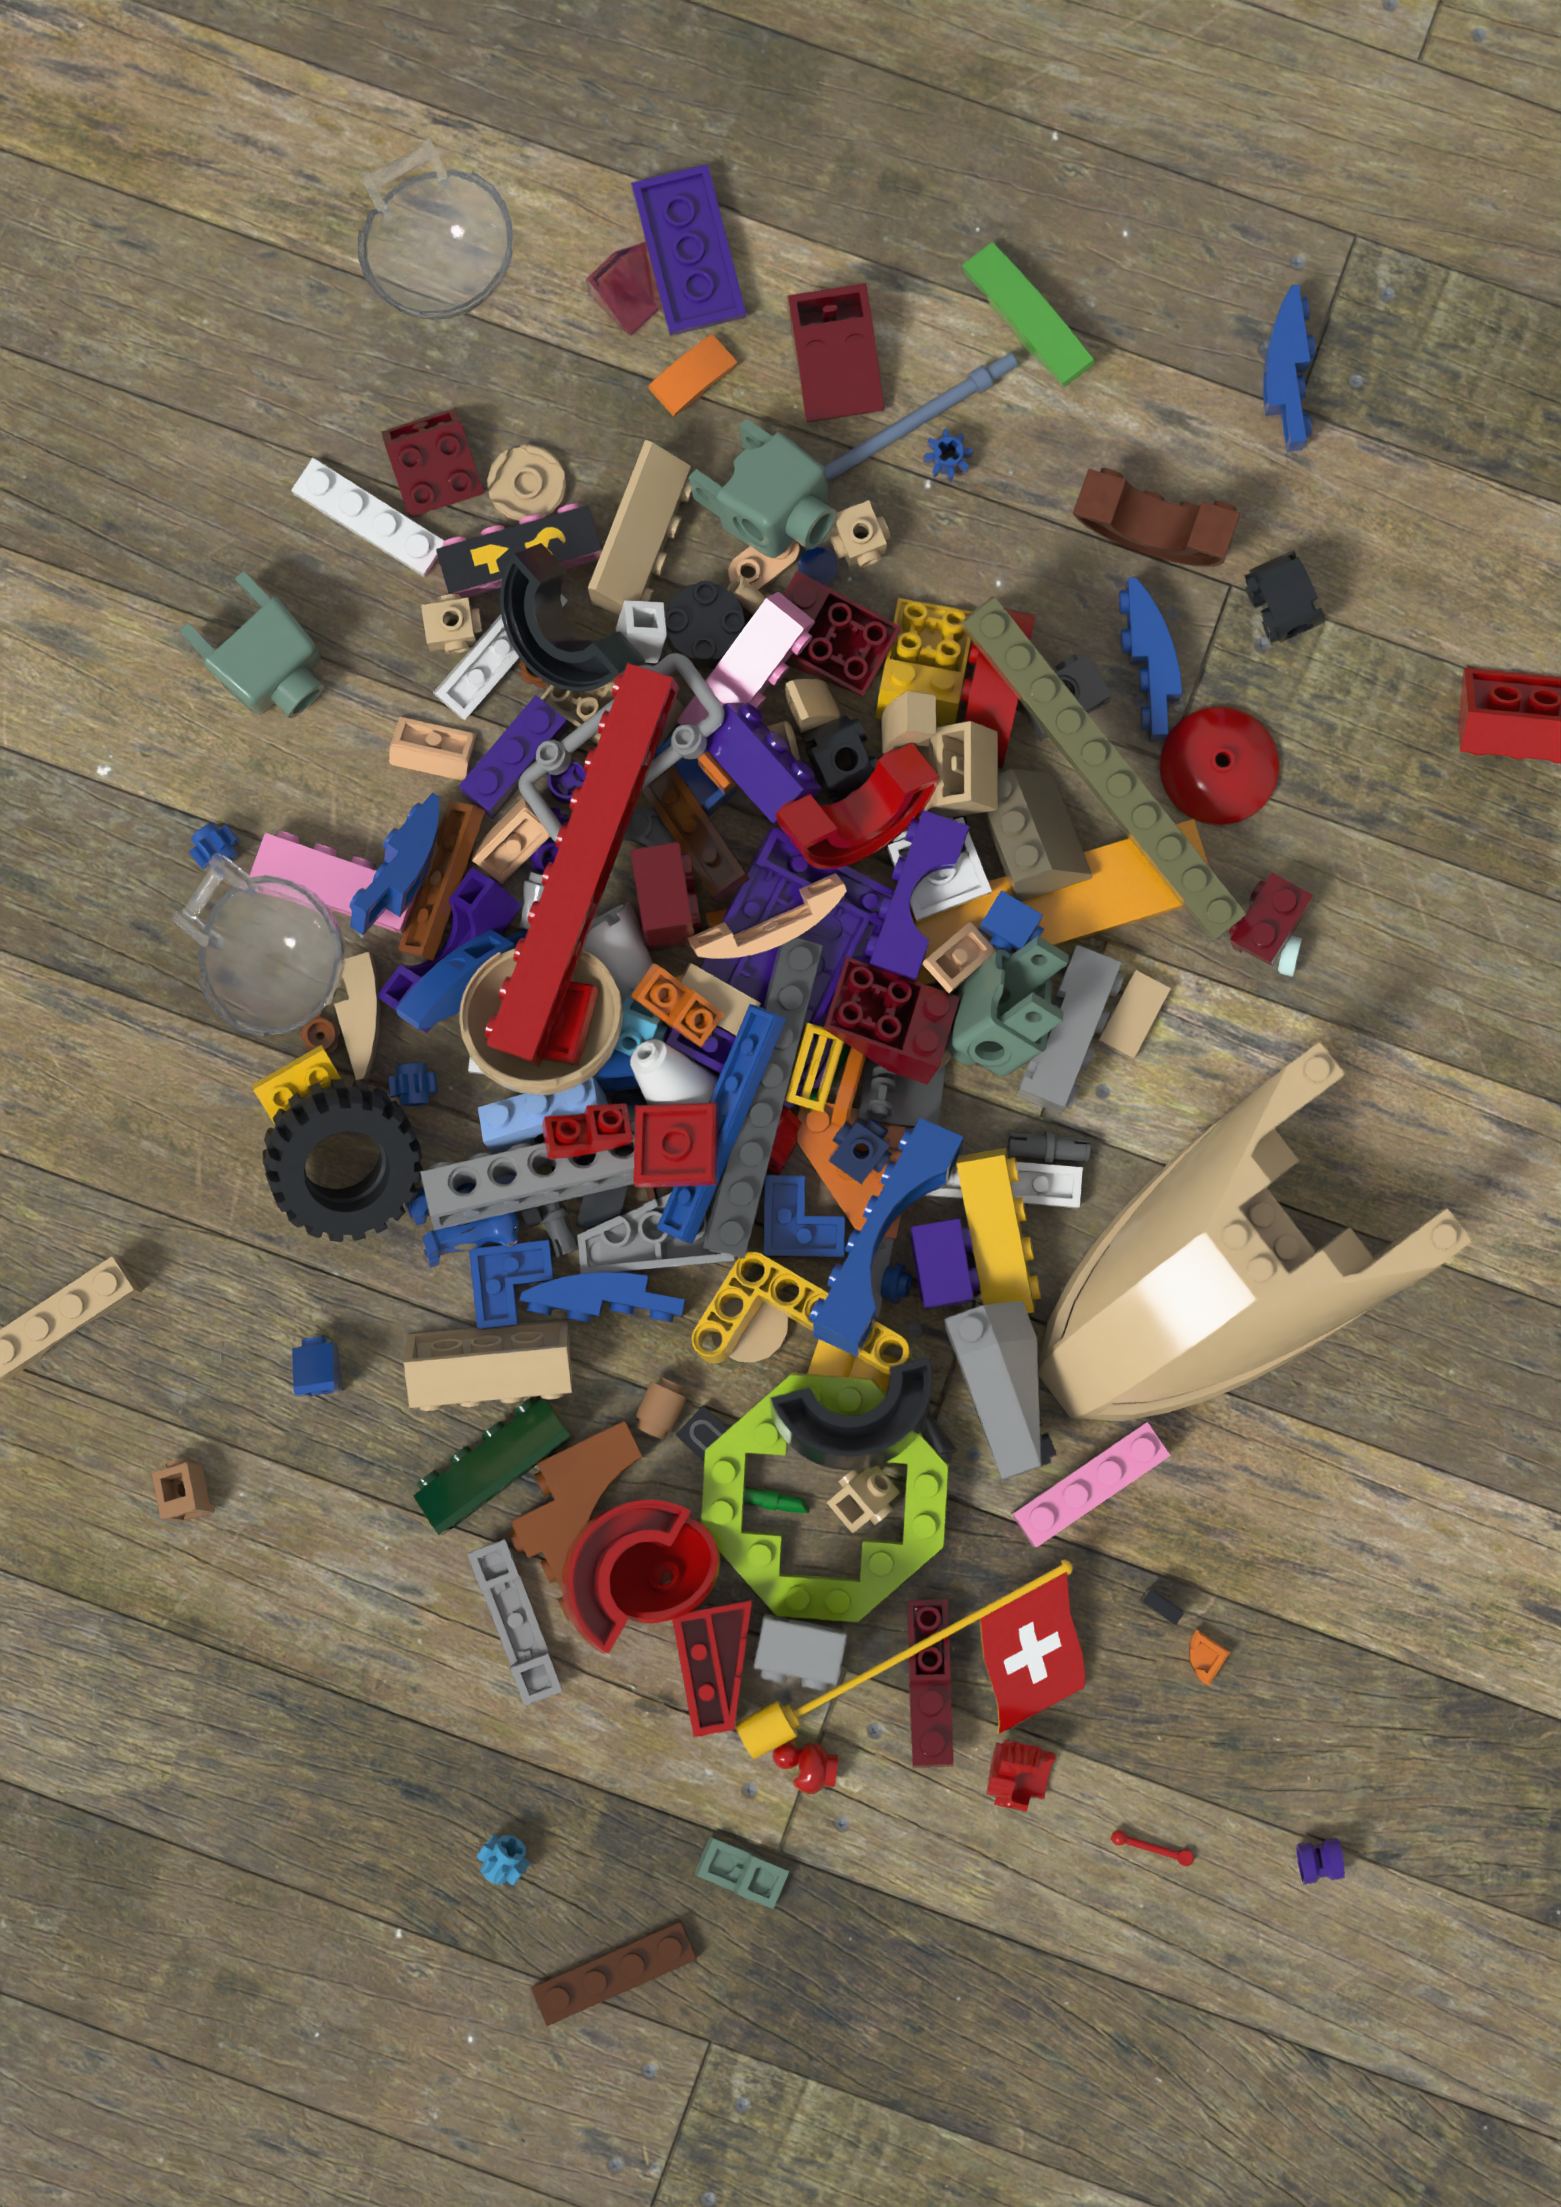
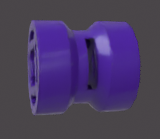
M571 760L570 766L565 772L559 775L548 773V784L552 796L564 805H570L575 788L577 786L582 787L585 780L586 772L580 763Z
M1338 1838L1324 1840L1321 1845L1315 1846L1310 1842L1296 1844L1298 1866L1303 1885L1316 1883L1319 1878L1328 1877L1331 1880L1345 1878L1343 1855Z

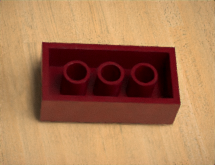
M679 842L630 850L643 932L648 951L654 952L691 946L688 938L694 936V934L701 933L702 929L689 852L681 853Z

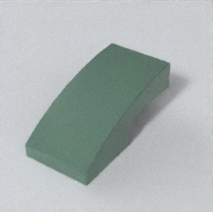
M710 1836L694 1874L732 1890L737 1895L774 1909L790 1871Z

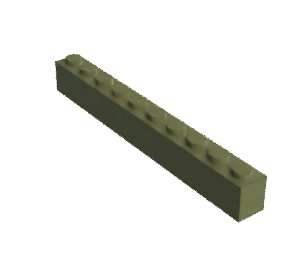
M996 597L989 598L958 624L1207 937L1216 940L1247 915Z

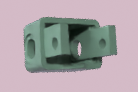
M746 418L739 425L744 450L733 461L734 475L722 487L696 469L689 476L693 499L720 517L724 531L767 557L777 558L794 540L807 549L818 547L830 534L837 514L835 509L828 505L830 498L823 465L781 431L772 436Z
M243 571L235 580L240 588L260 608L257 613L216 650L188 622L179 631L205 659L204 666L208 672L252 713L261 715L276 704L288 718H293L310 706L324 688V685L311 672L320 662L321 654L312 638L277 596L270 599L249 575Z
M1037 936L1013 955L1003 949H998L986 959L982 965L958 986L957 996L960 999L946 1043L947 1049L952 1056L960 1063L965 1065H975L978 1063L996 1075L1003 1077L1045 1051L1047 1048L1048 1032L1060 1024L1064 1016L1062 1010L1051 1004L1052 984L1049 978L1068 964L1069 955ZM1003 987L1009 990V992L1004 995H1002Z

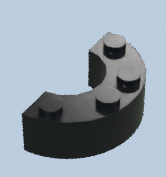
M542 543L514 553L502 578L500 589L501 616L513 649L522 662L536 676L557 688L567 691L584 692L600 688L615 681L619 673L624 674L628 663L640 666L646 661L620 631L597 641L584 637L572 627L564 614L560 599L561 585L567 571Z
M930 1357L891 1366L889 1370V1389L886 1397L875 1409L856 1416H843L830 1412L817 1401L809 1387L770 1397L771 1415L780 1434L794 1450L816 1464L838 1470H862L881 1465L902 1453L915 1440L926 1421L932 1391Z

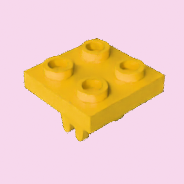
M320 1045L253 1083L252 1088L274 1123L273 1117L279 1108L287 1111L290 1108L288 1099L296 1093L304 1097L310 1093L308 1086L319 1082L322 1088L331 1087V1080L342 1078L324 1047Z

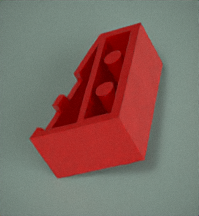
M752 1599L692 1610L672 1620L693 1737L731 1731L735 1728Z

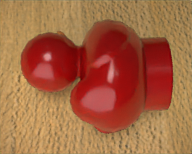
M792 1739L773 1750V1761L779 1768L786 1770L799 1765L798 1777L793 1780V1784L798 1790L807 1794H815L821 1791L823 1786L835 1787L838 1755L827 1754L825 1748L815 1742L808 1743L802 1749H799L796 1746L795 1739Z

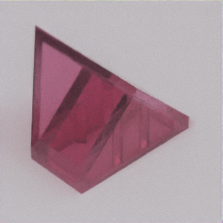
M645 242L614 252L586 278L588 295L629 336H632L659 310L654 302Z

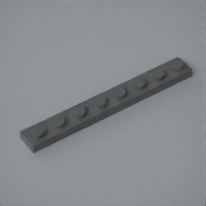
M795 938L778 947L763 1009L787 1019L720 1177L703 1249L740 1259L745 1258L823 948L821 944Z

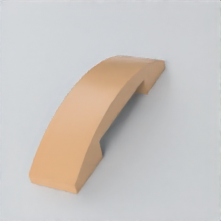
M836 873L799 889L805 904L734 935L724 922L688 938L696 955L705 958H737L770 950L795 939L821 921L847 891L846 887Z

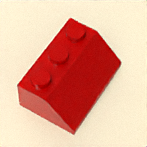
M1464 667L1458 724L1460 751L1479 756L1491 754L1509 756L1519 760L1530 758L1561 763V677Z

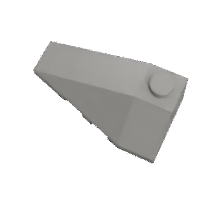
M719 1182L693 1245L656 1229L671 1193L659 1199L647 1202L631 1212L617 1216L578 1234L581 1274L737 1261L739 1258L703 1249Z
M1023 1301L982 1305L946 1318L947 1334L1002 1481L1040 1468L1037 1337Z

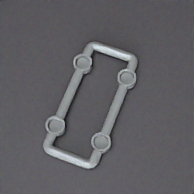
M670 654L655 666L646 664L638 667L666 676L677 669L709 715L696 726L683 724L674 730L671 737V746L652 760L642 789L682 757L685 759H695L702 755L707 746V737L721 726L725 718V711L721 702L690 659L683 654ZM614 699L562 741L547 740L543 742L536 751V762L529 766L519 778L518 788L521 795L555 842L562 825L534 786V783L546 773L559 775L568 769L571 763V753L598 732L600 719L605 710L610 711Z

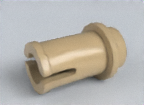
M743 576L736 577L727 588L728 591L734 594L742 608L749 613L750 619L765 599L771 596L770 594L764 595L747 582Z

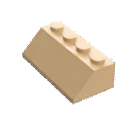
M648 440L644 441L588 586L592 605L619 615L624 600L651 602L654 590L650 589L649 586L654 574L660 576L665 567L668 553L663 552L667 539L668 537L675 539L681 525L682 517L678 516L677 513L682 501L689 503L692 496L689 476L692 474L691 466Z
M568 1319L520 1323L516 1326L480 1330L468 1328L408 1334L404 1356V1370L409 1408L419 1407L423 1411H434L448 1404L460 1403L463 1407H475L481 1405L484 1401L490 1400L516 1403L522 1401L524 1397L541 1396L543 1399H557L564 1396L565 1393H572Z

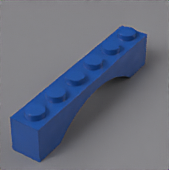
M919 1118L914 1129L907 1128L898 1146V1150L902 1152L896 1163L892 1161L888 1163L881 1178V1183L884 1184V1187L879 1197L872 1195L866 1205L863 1217L867 1220L862 1230L855 1229L848 1240L845 1249L846 1252H849L848 1257L843 1265L839 1263L835 1265L827 1285L831 1289L826 1299L819 1298L813 1307L809 1320L813 1321V1337L858 1357L875 1324L876 1306L871 1290V1270L879 1244L891 1224L908 1206L926 1194L946 1185L956 1166L958 1156L962 1154L963 1136L923 1118Z

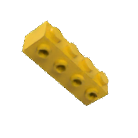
M1006 1148L960 1155L956 1164L983 1305L1023 1301L1027 1313H1032L1035 1311V1300L1041 1299V1290L1038 1276H1030L1028 1261L1034 1260L1030 1236L1023 1237L1020 1222L1027 1221L1023 1197L1015 1198L1013 1182H1019L1016 1159H1008Z

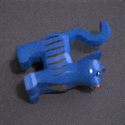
M512 1174L501 1175L497 1178L496 1182L499 1184H509L515 1179V1176ZM464 1183L456 1191L467 1194L473 1191L476 1185ZM424 1187L417 1189L418 1193L413 1203L404 1202L409 1216L414 1219L416 1226L426 1223L427 1217L430 1216ZM516 1212L428 1232L422 1237L426 1248L424 1249V1254L429 1267L437 1266L441 1255L452 1252L472 1251L488 1242L503 1244L506 1247L514 1246L518 1242V1215Z

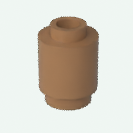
M661 1377L658 1384L650 1381L635 1416L639 1418L635 1428L665 1440L668 1431L673 1432L687 1400L686 1396L680 1394L683 1386Z

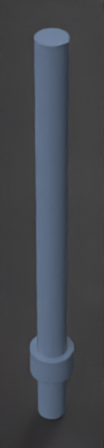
M1010 352L985 368L982 365L968 373L969 378L823 466L827 483L973 393L978 392L981 394L994 386L993 381L1018 367L1013 354Z

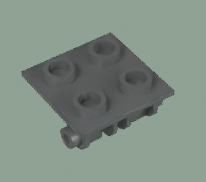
M866 1057L858 1117L864 1121H867L870 1117L879 1123L912 1128L916 1126L919 1118H923L939 1126L946 1065L926 1085L889 1072Z

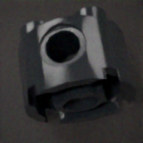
M1294 550L1249 570V574L1244 575L1247 584L1245 588L1254 609L1262 606L1263 610H1260L1263 621L1261 623L1270 643L1275 641L1281 643L1325 623L1322 608L1316 609L1313 604L1318 599L1314 587L1299 557H1296Z
M706 580L689 585L678 592L668 605L665 615L669 647L673 653L683 654L689 658L696 669H715L745 628L742 606L734 594L721 585H716Z
M845 714L802 733L804 743L812 742V746L805 749L824 792L828 790L834 792V795L828 797L831 804L844 800L851 792L858 790L874 772L878 761L874 755L867 756L862 743L868 739L858 718L850 720ZM841 748L847 749L852 758L851 764L845 770L839 769L835 764V755Z

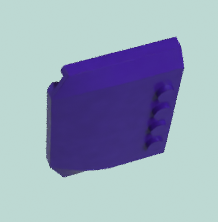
M773 827L770 828L759 845L746 871L750 880L738 887L721 923L725 922L732 934H737L805 904L799 889L835 873L842 880L847 891L837 905L816 925L796 937L823 945L801 1032L802 1036L805 1023L824 1028L846 956L870 965L872 957L865 955L872 932L880 934L885 919L878 917L884 897L886 894L893 896L895 891L848 866L820 869L810 865L788 836ZM778 947L737 958L703 957L699 968L760 1002L759 1007L763 1008ZM669 1026L664 1043L721 1074L736 1037L716 1026L702 1047H700ZM817 1034L813 1035L796 1096L801 1095L818 1038ZM827 1038L812 1089L820 1086L833 1039ZM786 1101L783 1103V1106L786 1108H791L795 1105Z

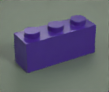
M535 695L459 785L461 793L477 807L485 810V813L493 819L518 790V781L521 774L536 762L538 747L547 740L559 741L569 729L567 720Z
M725 703L723 706L725 711L723 723L707 737L706 749L773 824H777L776 811L785 803L791 800H799L809 794L814 798L822 788L813 779L814 773L810 767L804 762L796 760L787 750L789 746L785 739L776 732L770 731L761 721L763 716L758 709L749 703Z

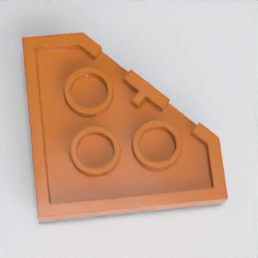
M826 1103L823 1112L816 1110L810 1112L807 1107L800 1106L798 1119L802 1122V1126L798 1130L797 1144L853 1228L861 1231L867 1220L863 1217V1213L872 1195L879 1197L884 1187V1184L881 1183V1178L890 1161L897 1162L902 1152L898 1150L901 1138L907 1128H914L880 1123L889 1131L886 1137L891 1142L887 1150L892 1155L879 1173L872 1169L861 1185L829 1162L831 1153L838 1145L832 1140L841 1128V1125L831 1123L835 1104ZM851 1109L848 1120L851 1125L859 1116V1109ZM864 1143L855 1145L860 1151H867L869 1149ZM901 1214L891 1224L884 1237L896 1240Z

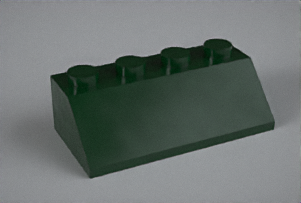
M532 1396L514 1410L518 1417L506 1426L501 1421L497 1422L481 1435L485 1440L473 1451L467 1445L449 1459L453 1466L441 1475L434 1470L416 1484L420 1491L414 1494L413 1497L438 1535L448 1533L538 1465V1462L546 1459L574 1437L546 1399L542 1398L537 1402Z

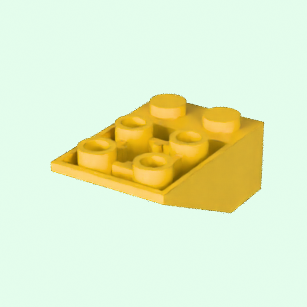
M898 598L893 623L901 626L902 629L886 656L875 719L881 720L882 713L895 698L910 691L936 695V727L955 724L971 642L970 637L958 623L971 614L972 611Z

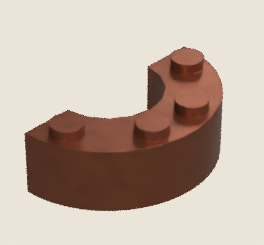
M1101 468L1100 472L1088 469L1073 511L1078 521L1110 541L1155 558L1199 567H1214L1224 563L1241 516L1240 512L1236 511L1237 508L1223 501H1214L1213 504L1202 502L1199 506L1184 501L1180 502L1179 505L1164 501L1165 498L1157 493L1139 491L1130 485L1126 479H1123L1121 473L1109 468Z

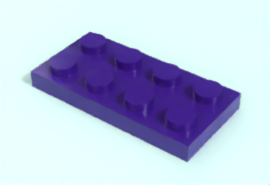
M708 164L632 182V190L669 336L746 318Z

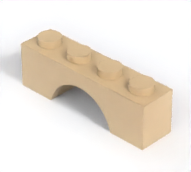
M111 1256L0 1329V1380H9L38 1361L50 1348L71 1333L111 1313L141 1293L122 1261Z

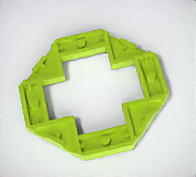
M791 1373L706 1448L701 1524L713 1536L719 1552L776 1616L859 1622L944 1547L949 1464L921 1435V1432L902 1453L887 1461L889 1463L907 1464L903 1542L863 1539L860 1579L781 1574L783 1533L743 1531L747 1453L787 1455L788 1443L778 1431L772 1418L770 1397L810 1387L821 1405L830 1412L843 1416H856L875 1409L886 1397L884 1390L873 1378Z

